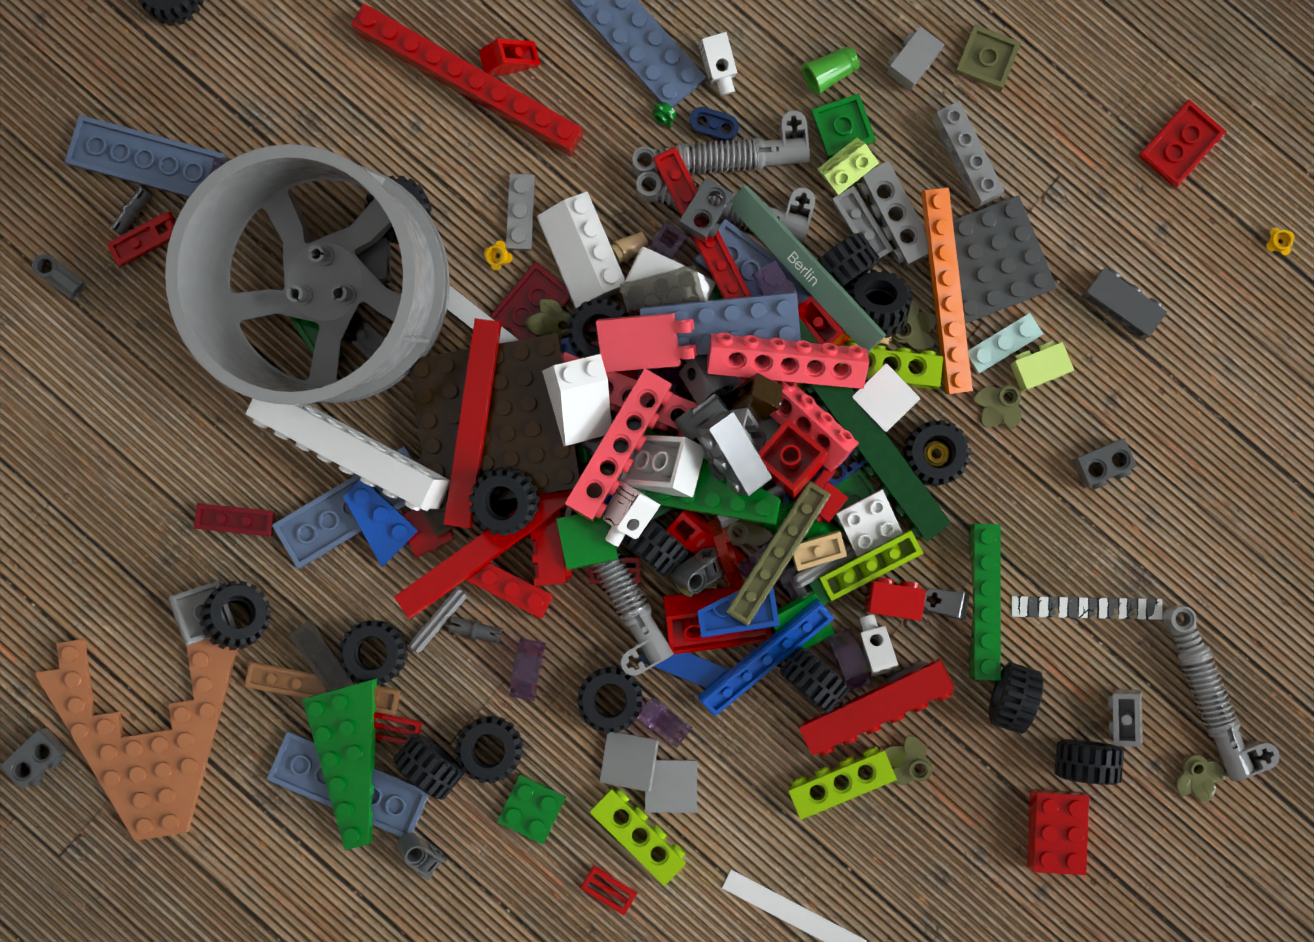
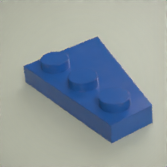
M360 479L343 496L381 567L418 532V529L376 489L361 482Z
M771 589L748 627L725 613L739 590L697 611L701 638L779 626L774 589Z

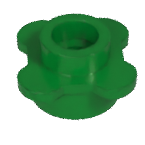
M666 102L661 104L655 103V109L652 111L654 119L660 125L671 128L673 126L671 122L677 116L675 110Z

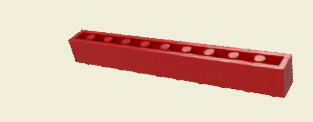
M363 3L351 23L356 35L571 157L581 141L583 130L579 125L367 4Z

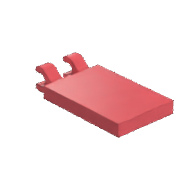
M674 313L598 319L596 321L600 354L606 372L676 367L681 364L680 359H693L698 355L697 345L678 346L677 333L692 332L694 330L693 319L675 320Z

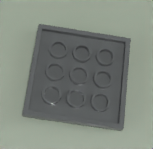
M1019 195L953 220L965 324L1057 288Z

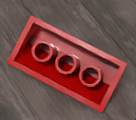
M742 586L701 591L693 594L691 598L684 594L663 596L668 644L674 654L763 643L771 637V627L701 638L697 611L740 590Z

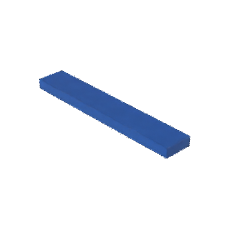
M817 598L697 696L699 701L714 716L718 715L835 618Z

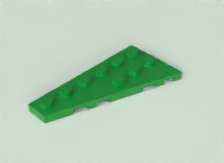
M648 428L644 434L661 436ZM705 458L702 461L693 497L672 496L634 488L660 504L661 507L776 525L781 502L780 498L761 488L749 496L734 494L727 486V478L719 481L712 475L708 468V460Z
M377 678L302 699L344 850L368 845L372 842L373 810L371 809V800L374 793L372 770H374L375 761L374 712H376L374 698Z

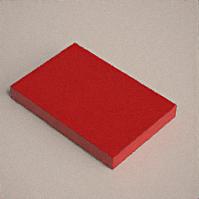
M1188 99L1141 151L1138 157L1176 189L1227 131Z

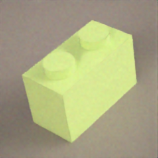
M1051 341L1039 346V352L1031 354L1030 350L1015 356L1017 360L1011 363L1010 366L1021 392L1074 371L1063 342L1055 345Z

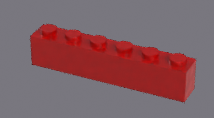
M938 658L834 707L829 714L822 713L801 723L799 730L812 756L816 754L825 756L834 751V746L843 743L844 746L853 743L858 739L857 735L866 732L869 735L880 730V725L887 721L893 724L902 720L905 717L904 713L913 710L916 713L927 708V703L934 699L940 702L952 696L951 691L955 690V685L941 658Z

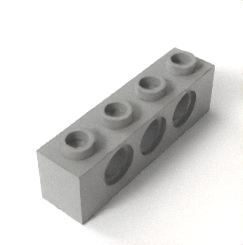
M960 101L937 111L932 122L975 208L977 209L998 199L1004 193V189Z
M887 161L871 169L859 179L858 188L862 196H867L871 203L869 206L874 219H879L883 234L891 242L896 262L898 264L902 263L905 269L929 257L926 231L890 162ZM877 190H886L889 198H880L877 195ZM896 211L900 215V220H891L888 212ZM900 234H909L912 238V243H903L900 239Z

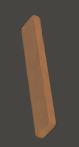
M249 661L244 687L306 698L357 683L353 680ZM377 685L374 698L376 712L396 716L402 690Z

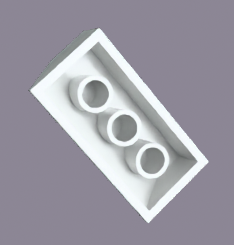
M588 191L564 199L537 216L575 309L580 307L585 301L596 298L605 299L620 293L625 278Z

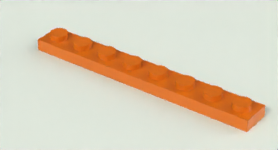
M949 187L921 191L940 354L943 356L942 371L945 394L973 391Z

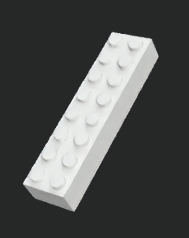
M252 399L245 413L254 419L253 423L265 429L267 427L274 429V435L285 440L290 438L296 441L295 446L304 451H315L318 453L317 458L327 463L333 461L339 464V470L349 475L355 473L361 476L360 481L369 486H380L383 488L382 493L394 499L400 497L406 500L404 504L416 511H419V509L425 511L439 509L449 489L450 480L308 404H274Z

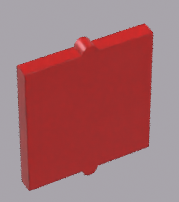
M413 509L403 514L418 529V532L408 541L416 558L429 551H437L438 547L454 540L451 531L437 538L420 509L419 511Z

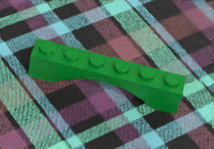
M1001 524L969 525V555L972 571L973 617L969 649V679L1001 680Z

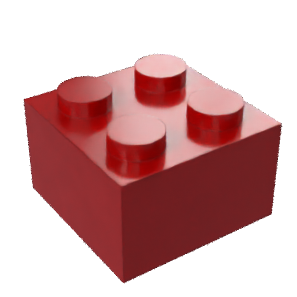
M789 419L784 422L758 452L772 476L771 480L793 498L828 460V451Z
M877 577L875 581L867 583L863 612L922 621L926 590L919 589V583L900 581V585H894V579Z

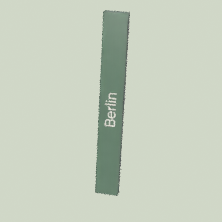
M747 185L743 186L732 198L731 202L734 205L731 209L854 342L862 348H867L869 353L886 334Z

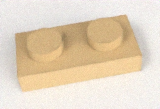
M837 530L802 541L792 556L795 569L800 571L846 557L847 554L841 532Z

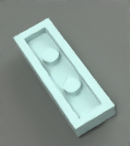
M1031 313L968 350L969 362L978 375L1042 336L1043 332Z

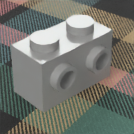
M921 26L916 33L911 31L902 43L905 45L900 53L895 51L887 62L890 65L887 74L909 91L918 83L945 45Z
M1115 689L1113 696H1109L1108 699L1109 712H1113V722H1109V737L1114 738V745L1141 747L1143 742L1142 690Z

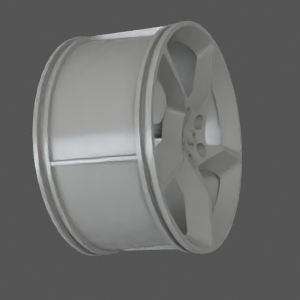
M285 144L255 149L235 157L212 172L196 188L182 208L173 227L166 256L165 281L169 308L175 326L191 354L206 371L230 389L250 398L274 404L297 405L315 402H352L377 395L393 387L410 374V368L419 358L426 357L434 345L442 328L449 301L450 277L446 251L433 220L419 201L403 186L375 170L357 165L336 153L306 145ZM312 181H343L362 186L375 197L349 227L312 242L309 228L291 187ZM259 209H264L283 242L285 287L283 290L267 289L233 293L230 290V269L235 247L249 220ZM392 226L398 239L402 256L403 284L401 295L386 288L357 257L358 254L375 244ZM360 302H366L376 311L394 322L386 338L375 353L360 368L338 381L337 369L342 337ZM272 314H282L316 322L319 325V332L315 343L309 378L307 380H300L278 370L262 358L240 328L241 321Z

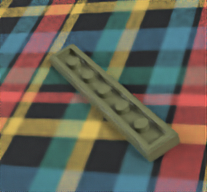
M811 481L807 483L725 613L745 626H749L831 496L830 493Z

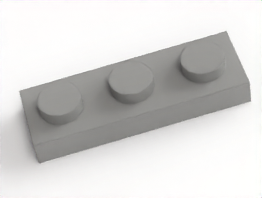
M510 174L506 237L507 250L532 251L535 175Z
M854 186L832 198L833 205L851 234L862 232L879 255V259L893 251V248Z

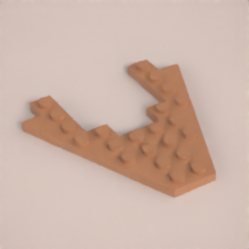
M85 639L56 643L59 669L36 672V677L134 841L181 834L189 831L238 648L236 650H229V647L222 649L218 647L219 644H212L209 641L210 639L187 646L194 700L168 704L172 729L124 737L121 711L95 715Z

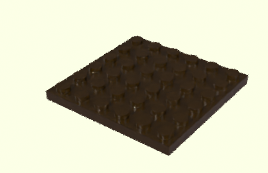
M556 333L499 344L479 478L500 467H515L514 470L516 471L519 469L524 471L526 477L530 475L533 479L531 481L532 485H537L538 487L536 495L574 489L580 479L581 473L576 443L563 446L542 372L551 366L564 363L560 334ZM470 349L421 357L410 368L423 466L451 480ZM504 486L495 488L492 494V502L517 499L514 492ZM449 489L439 509H430V512L446 510Z

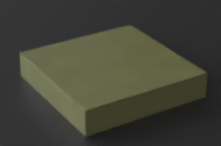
M974 24L955 73L1002 91L1021 42Z

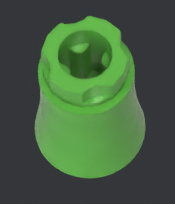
M847 46L816 60L803 63L801 69L809 89L813 94L819 96L827 88L859 69L860 62L855 50Z

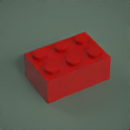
M1030 789L1027 867L1030 870L1039 873L1086 875L1089 795L1074 791Z

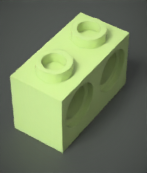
M857 137L817 168V170L830 188L839 195L879 164V162L867 145Z

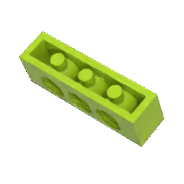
M846 342V343H845V346H847V347L852 346V345L858 346V345H857L856 343H854V342ZM876 345L868 353L870 367L867 371L866 380H870L883 367L885 359H890L895 363L894 371L909 387L936 390L941 384L943 356H936L937 352L928 350L921 351V354L911 353V349L896 348V351L886 350L885 346ZM910 362L919 364V374L910 372L908 368Z
M912 530L906 531L819 577L818 580L822 584L829 601H833L924 553Z
M874 746L863 751L864 756L856 759L853 756L847 757L839 761L840 766L832 769L826 766L815 771L816 776L808 779L802 776L791 781L792 786L788 787V791L800 820L896 781L897 778L885 750ZM860 766H871V774L865 778L858 775ZM845 775L848 778L847 785L841 788L835 786V777ZM821 785L824 788L823 795L813 797L810 794L811 787Z
M611 787L590 809V813L665 886L686 864V859L684 858L686 853L676 843L671 845L665 839L667 834L658 825L652 827L646 821L649 818L648 815L638 806L634 809L628 803L630 800L629 796L622 789L619 788L616 791ZM617 810H625L629 818L625 822H618L614 818V813ZM636 828H643L647 832V837L644 840H636L632 832ZM660 846L665 849L666 854L663 858L656 859L651 855V850L654 847Z

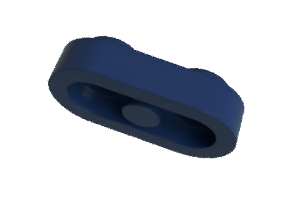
M698 107L690 115V127L698 134L724 142L726 140L731 141L738 134L739 124L732 115L706 107ZM699 119H705L707 123L705 125H699L697 121ZM723 126H728L730 128V132L724 133L721 130V128Z

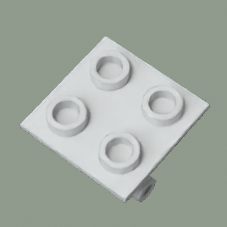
M882 489L837 512L836 518L839 524L843 526L857 557L903 534Z

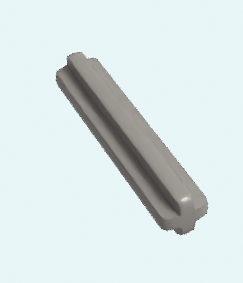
M850 544L845 547L846 557L807 568L794 575L792 580L797 588L804 587L855 558L856 554L852 545Z
M457 588L452 592L409 643L411 649L417 653L423 650L467 598V595L462 590Z

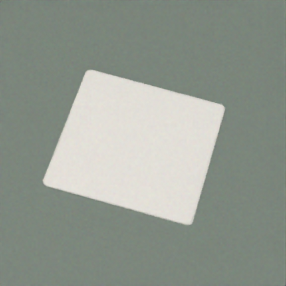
M885 364L864 385V389H859L853 395V399L885 432L920 400V397L888 364Z

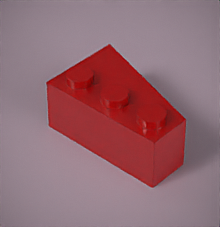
M560 511L530 533L533 548L532 563L535 569L534 586L568 584V578H572V570L566 569L556 518L565 517L566 511Z

